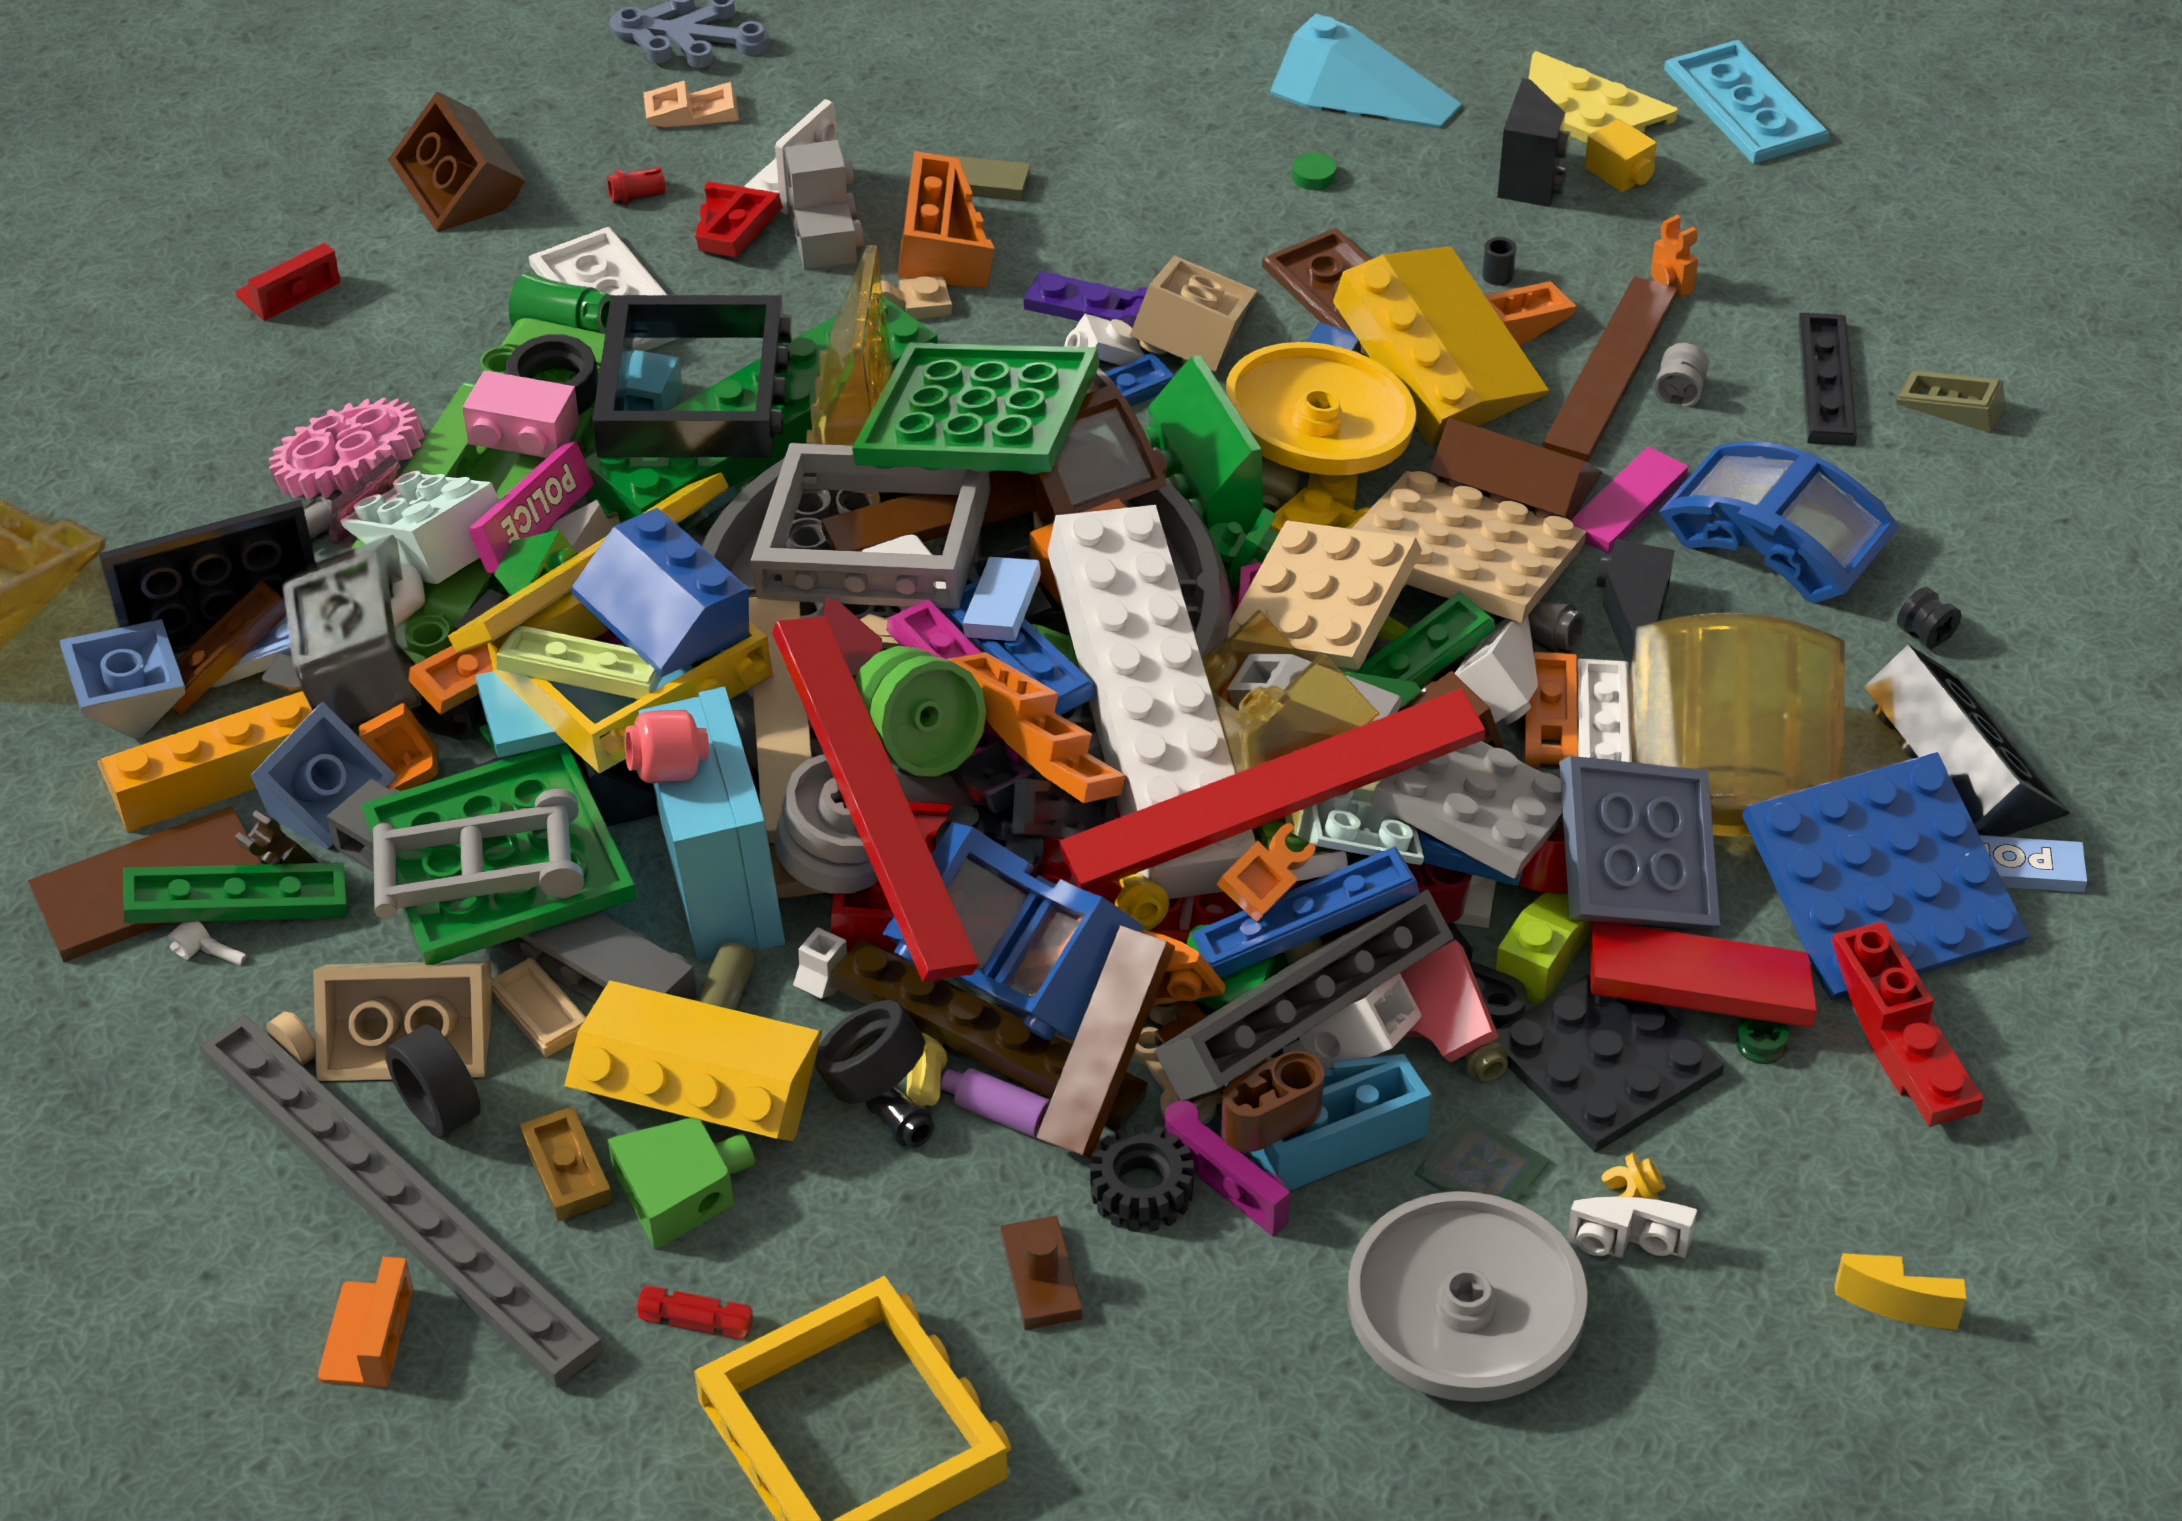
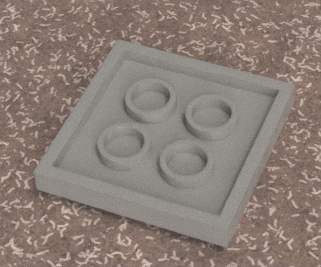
M1482 741L1382 779L1376 785L1370 800L1371 804L1513 879L1517 877L1563 821L1560 778L1550 773H1542L1517 760L1509 751L1494 748Z

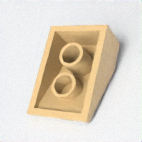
M1174 255L1150 283L1130 336L1140 340L1139 345L1148 351L1157 354H1164L1167 351L1181 357L1183 364L1191 356L1201 355L1209 369L1216 372L1257 290Z

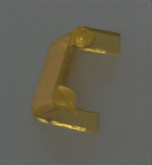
M1259 609L1216 651H1210L1201 657L1235 774L1368 724L1380 714L1323 652L1284 690L1278 686L1267 688L1259 686L1251 690L1240 702V710L1238 711L1226 689L1249 654H1292L1305 659Z

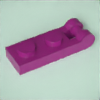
M1178 1100L1167 1106L1164 1121L1167 1132L1164 1139L1167 1140L1174 1133L1180 1138V1148L1185 1145L1188 1146L1191 1151V1160H1194L1195 1176L1271 1236H1274L1289 1224L1290 1191L1287 1190V1187L1278 1176L1271 1172H1264L1246 1158L1243 1152L1231 1148L1221 1137L1199 1121L1198 1108L1193 1103Z

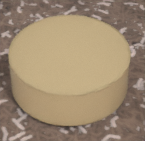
M284 1011L266 1024L269 1037L301 1066H304L316 1057V1046L313 1036L305 1024L293 1013Z

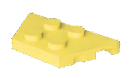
M1535 51L1532 54L1529 79L1565 112L1564 131L1571 132V137L1587 143L1588 135L1618 118L1641 133L1645 131V126L1660 121L1670 124L1677 119L1678 108L1540 52Z

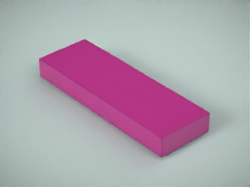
M1648 446L1570 521L1574 526L1587 531L1585 543L1609 554L1614 548L1616 539L1623 540L1687 477L1688 465Z

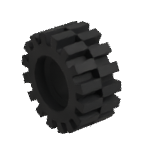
M1135 1125V1134L1128 1135L1125 1127L1117 1129L1116 1141L1107 1135L1101 1140V1150L1095 1148L1092 1154V1163H1090L1093 1204L1097 1203V1212L1103 1218L1111 1213V1224L1120 1228L1124 1220L1129 1221V1231L1139 1232L1140 1223H1148L1149 1232L1159 1230L1160 1219H1163L1169 1227L1177 1222V1212L1184 1216L1189 1209V1201H1192L1194 1160H1191V1151L1187 1145L1180 1148V1138L1174 1133L1165 1140L1164 1128L1155 1126L1152 1135L1145 1134V1125ZM1150 1168L1159 1172L1164 1181L1152 1188L1137 1189L1125 1185L1120 1181V1178L1130 1169Z

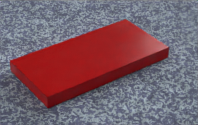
M1591 922L1589 957L1591 993L1594 995L1813 1027L1817 1009L1808 952L1620 923Z

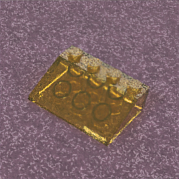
M867 245L831 328L828 349L820 351L821 376H816L815 380L817 403H812L811 405L813 430L807 431V444L853 446L892 374L893 367L877 245Z

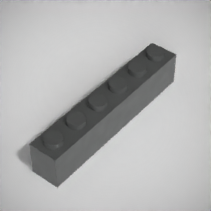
M1426 889L1416 896L1370 915L1156 1048L1154 1052L1181 1101L1219 1089L1454 939L1429 890Z

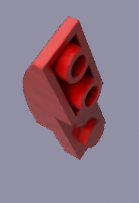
M1881 921L1833 934L1832 944L1839 968L1860 1024L1875 1056L1900 1096L1909 1094L1929 1127L1980 1113L1984 1098L1933 1020L1931 1013L1934 1000L1885 923Z

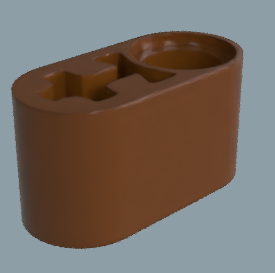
M1291 1051L1229 1081L1223 1090L1221 1133L1224 1141L1235 1150L1255 1152L1313 1124L1320 1117L1322 1111L1324 1067L1321 1061L1310 1053Z

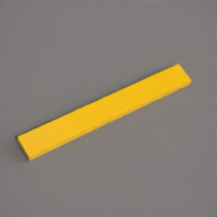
M722 472L685 486L644 513L659 508L677 524L727 492L726 489L729 486ZM606 537L448 635L455 651L462 653L496 640L571 592L572 585Z

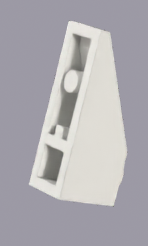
M1528 616L1522 623L1507 618L1494 625L1495 631L1471 648L1455 672L1490 707L1495 723L1502 719L1508 725L1528 712L1531 708L1528 702L1538 687Z

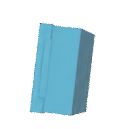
M721 687L699 692L698 697L638 710L639 715L645 711L686 710L695 719L697 728H706L708 733V760L699 761L697 772L690 780L653 783L661 827L697 961L715 957L719 947L726 942H737L747 946L749 949L758 948L759 950L785 945L765 820L726 688Z

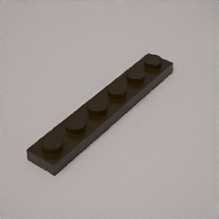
M860 939L831 972V987L866 1005L884 1000L900 1003L922 1033L1052 1099L1073 1046L1072 1044L1056 1036L1050 1042L1037 1036L1022 1025L1023 1019L943 979L922 982L916 967L863 939ZM1128 1072L1125 1073L1106 1121V1127L1116 1131L1125 1125L1144 1100L1148 1082Z

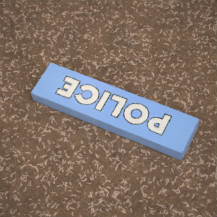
M1980 835L2005 887L2084 893L2087 885L2083 842Z

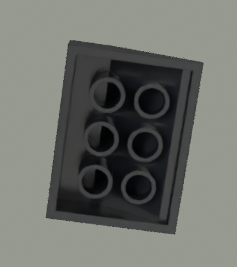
M301 499L99 553L117 628L162 619L174 654L187 651L259 582H265L293 609L291 612L314 605L319 599L323 598Z

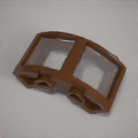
M1099 367L1051 472L1025 474L1020 471V475L1031 494L1044 527L1054 523L1056 515L1081 513L1117 498L1123 502L1167 486L1164 479L1167 467L1163 454L1159 448H1152L1129 403L1118 387Z

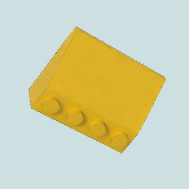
M1451 246L1383 254L1343 271L1333 303L1369 357L1389 369L1407 387L1415 403V426L1431 446L1440 442L1448 417L1479 426L1548 394L1549 389Z

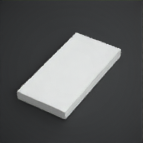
M610 227L529 256L530 266L537 275L554 281L593 287L599 292L611 295H667ZM634 338L633 348L637 351L645 352L678 338Z

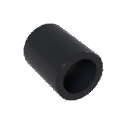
M1494 237L1485 243L1482 277L1487 283L1502 286L1509 284L1513 280L1517 250L1514 241L1505 237Z

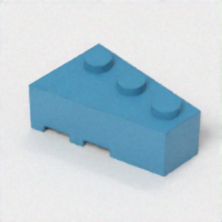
M1404 1054L1333 1061L1332 1068L1324 1069L1323 1100L1320 1117L1313 1124L1259 1151L1248 1153L1260 1169L1278 1176L1287 1187V1190L1291 1191L1427 1137L1432 1094Z

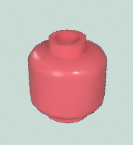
M686 710L642 712L636 718L634 726H627L625 731V756L628 769L630 771L636 770L639 777L646 783L690 780L697 772L699 761L708 760L709 740L706 728H697L695 719Z

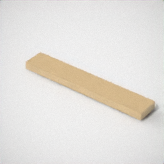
M751 597L749 598V621L768 637L773 671L772 676L753 686L760 803L769 844L775 843L774 835L782 812L785 791L792 772L807 759L812 758L808 715L772 634L777 620L801 618L800 602Z

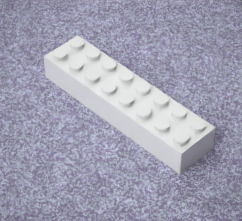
M1156 505L1056 515L1048 548V556L1079 668L1094 683L1096 697L1090 699L1089 704L1105 762L1107 765L1125 774L1122 794L1117 795L1116 798L1120 817L1235 774ZM1250 829L1138 873H1142L1148 880L1159 883L1166 891L1169 899L1224 892L1217 885V882L1227 872V868L1232 867L1256 843L1253 831Z

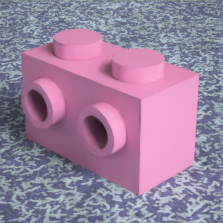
M483 371L462 407L468 444L545 458L550 456L562 444L569 443L580 423L575 386L490 371Z

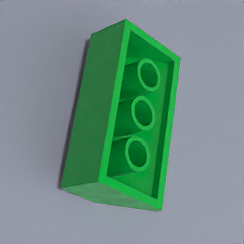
M1191 356L1148 406L1149 426L1143 427V430L1152 448H1159L1163 454L1167 467V473L1164 475V478H1169L1171 484L1196 510L1208 530L1214 524L1221 522H1237L1242 526L1245 534L1248 535L1263 510L1262 450L1202 356Z

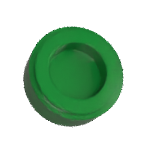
M1322 153L1302 154L1293 161L1292 179L1296 185L1307 190L1328 188L1336 180V163L1331 157Z

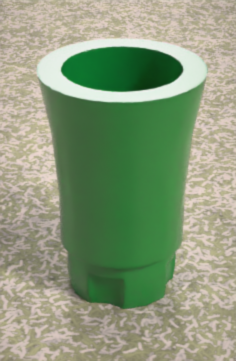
M524 273L516 280L511 290L508 307L510 323L513 327L518 320L531 318L605 334L611 294L599 292L593 287L572 285L533 273Z

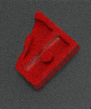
M708 181L704 187L707 198L706 204H701L699 213L701 221L697 224L695 235L699 251L737 257L783 208L779 193Z

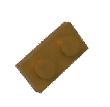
M574 1106L519 1124L522 1140L558 1222L613 1203L610 1186Z

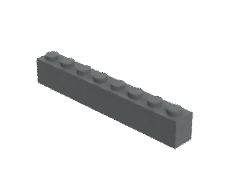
M370 779L328 814L327 820L334 849L374 872L373 839L365 823L361 804L400 791L397 789L390 790L375 780ZM603 910L496 944V946L521 961L528 958L535 960L551 979L593 1004L596 1003L609 980L694 1001L697 999L693 966L683 956L674 952L669 953L650 942L642 932L634 928L628 929L609 918Z

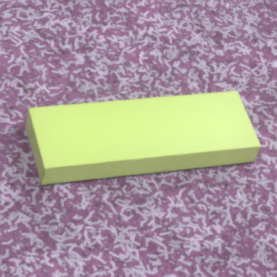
M518 625L511 630L496 654L497 670L641 699L655 691L663 678L629 647Z

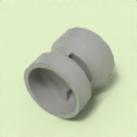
M1678 343L1669 347L1663 355L1661 371L1658 373L1654 390L1658 399L1663 403L1670 404L1672 395L1684 397L1682 406L1691 407L1695 405L1701 397L1703 381L1709 368L1707 354L1694 344Z

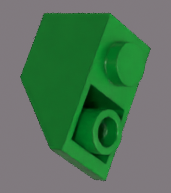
M560 529L514 540L511 542L494 575L507 593L512 596L578 553L573 549Z

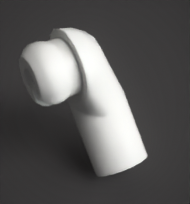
M409 564L397 565L388 572L386 577V584H392L394 597L376 612L379 623L389 631L399 627L425 603L422 575L414 566Z

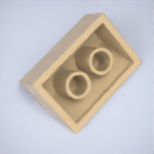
M491 960L447 961L435 965H425L424 962L326 964L313 970L317 1081L392 1079L385 1059V1049L425 1024L436 1028L448 1039L458 1052L471 1077H485L492 1017Z

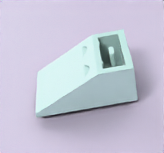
M413 471L397 478L393 482L395 488L385 494L372 495L357 502L354 505L355 512L340 520L345 529L395 567L399 564H409L421 573L423 582L438 584L480 558L468 528L499 501V498L491 482L470 480L469 477H445L444 474L427 475L421 474L420 471Z
M1381 780L1285 816L1286 824L1291 823L1295 827L1291 833L1315 846L1368 856L1376 855L1396 846L1406 863L1422 865L1424 860L1417 828L1370 803L1375 787Z

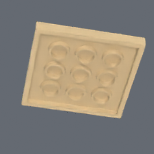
M1406 471L1351 528L1415 537L1422 552L1405 584L1448 599L1460 591L1482 610L1519 623L1524 621L1578 555L1585 543L1587 532L1574 526L1566 518L1549 516L1543 519L1528 511L1523 504L1518 502L1503 501L1496 503L1488 497L1482 496V493L1475 488L1468 486L1453 488L1437 481L1434 475L1422 471Z

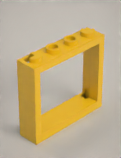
M572 591L519 624L590 640L610 630L572 595ZM749 621L748 638L724 648V652L594 724L547 680L497 670L496 654L511 630L496 640L487 643L493 672L599 774L626 759L625 731L627 726H634L635 720L639 716L638 710L698 697L699 692L721 687L726 688L730 700L773 675L768 637ZM611 731L609 734H607V735L603 736L602 738H600V736H602V735L606 734L607 732Z
M885 1276L694 1370L698 1399L701 1406L776 1521H821V1519L738 1393L882 1320L972 1448L833 1521H928L1008 1479L1007 1452L1011 1451V1445L1002 1426L997 1421L990 1423L980 1411V1401L970 1381L965 1377L960 1379L956 1377L949 1367V1357L940 1339L935 1334L926 1335L919 1325V1315L911 1298L905 1292L898 1295Z

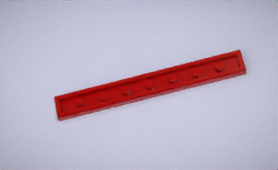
M826 616L777 620L772 631L773 637L922 982L973 975L979 964L978 959Z
M1460 688L1060 840V850L1078 888L1088 892L1485 740L1486 729L1463 689Z

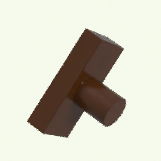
M1058 1216L1001 1225V1239L1024 1330L1081 1320L1082 1306Z

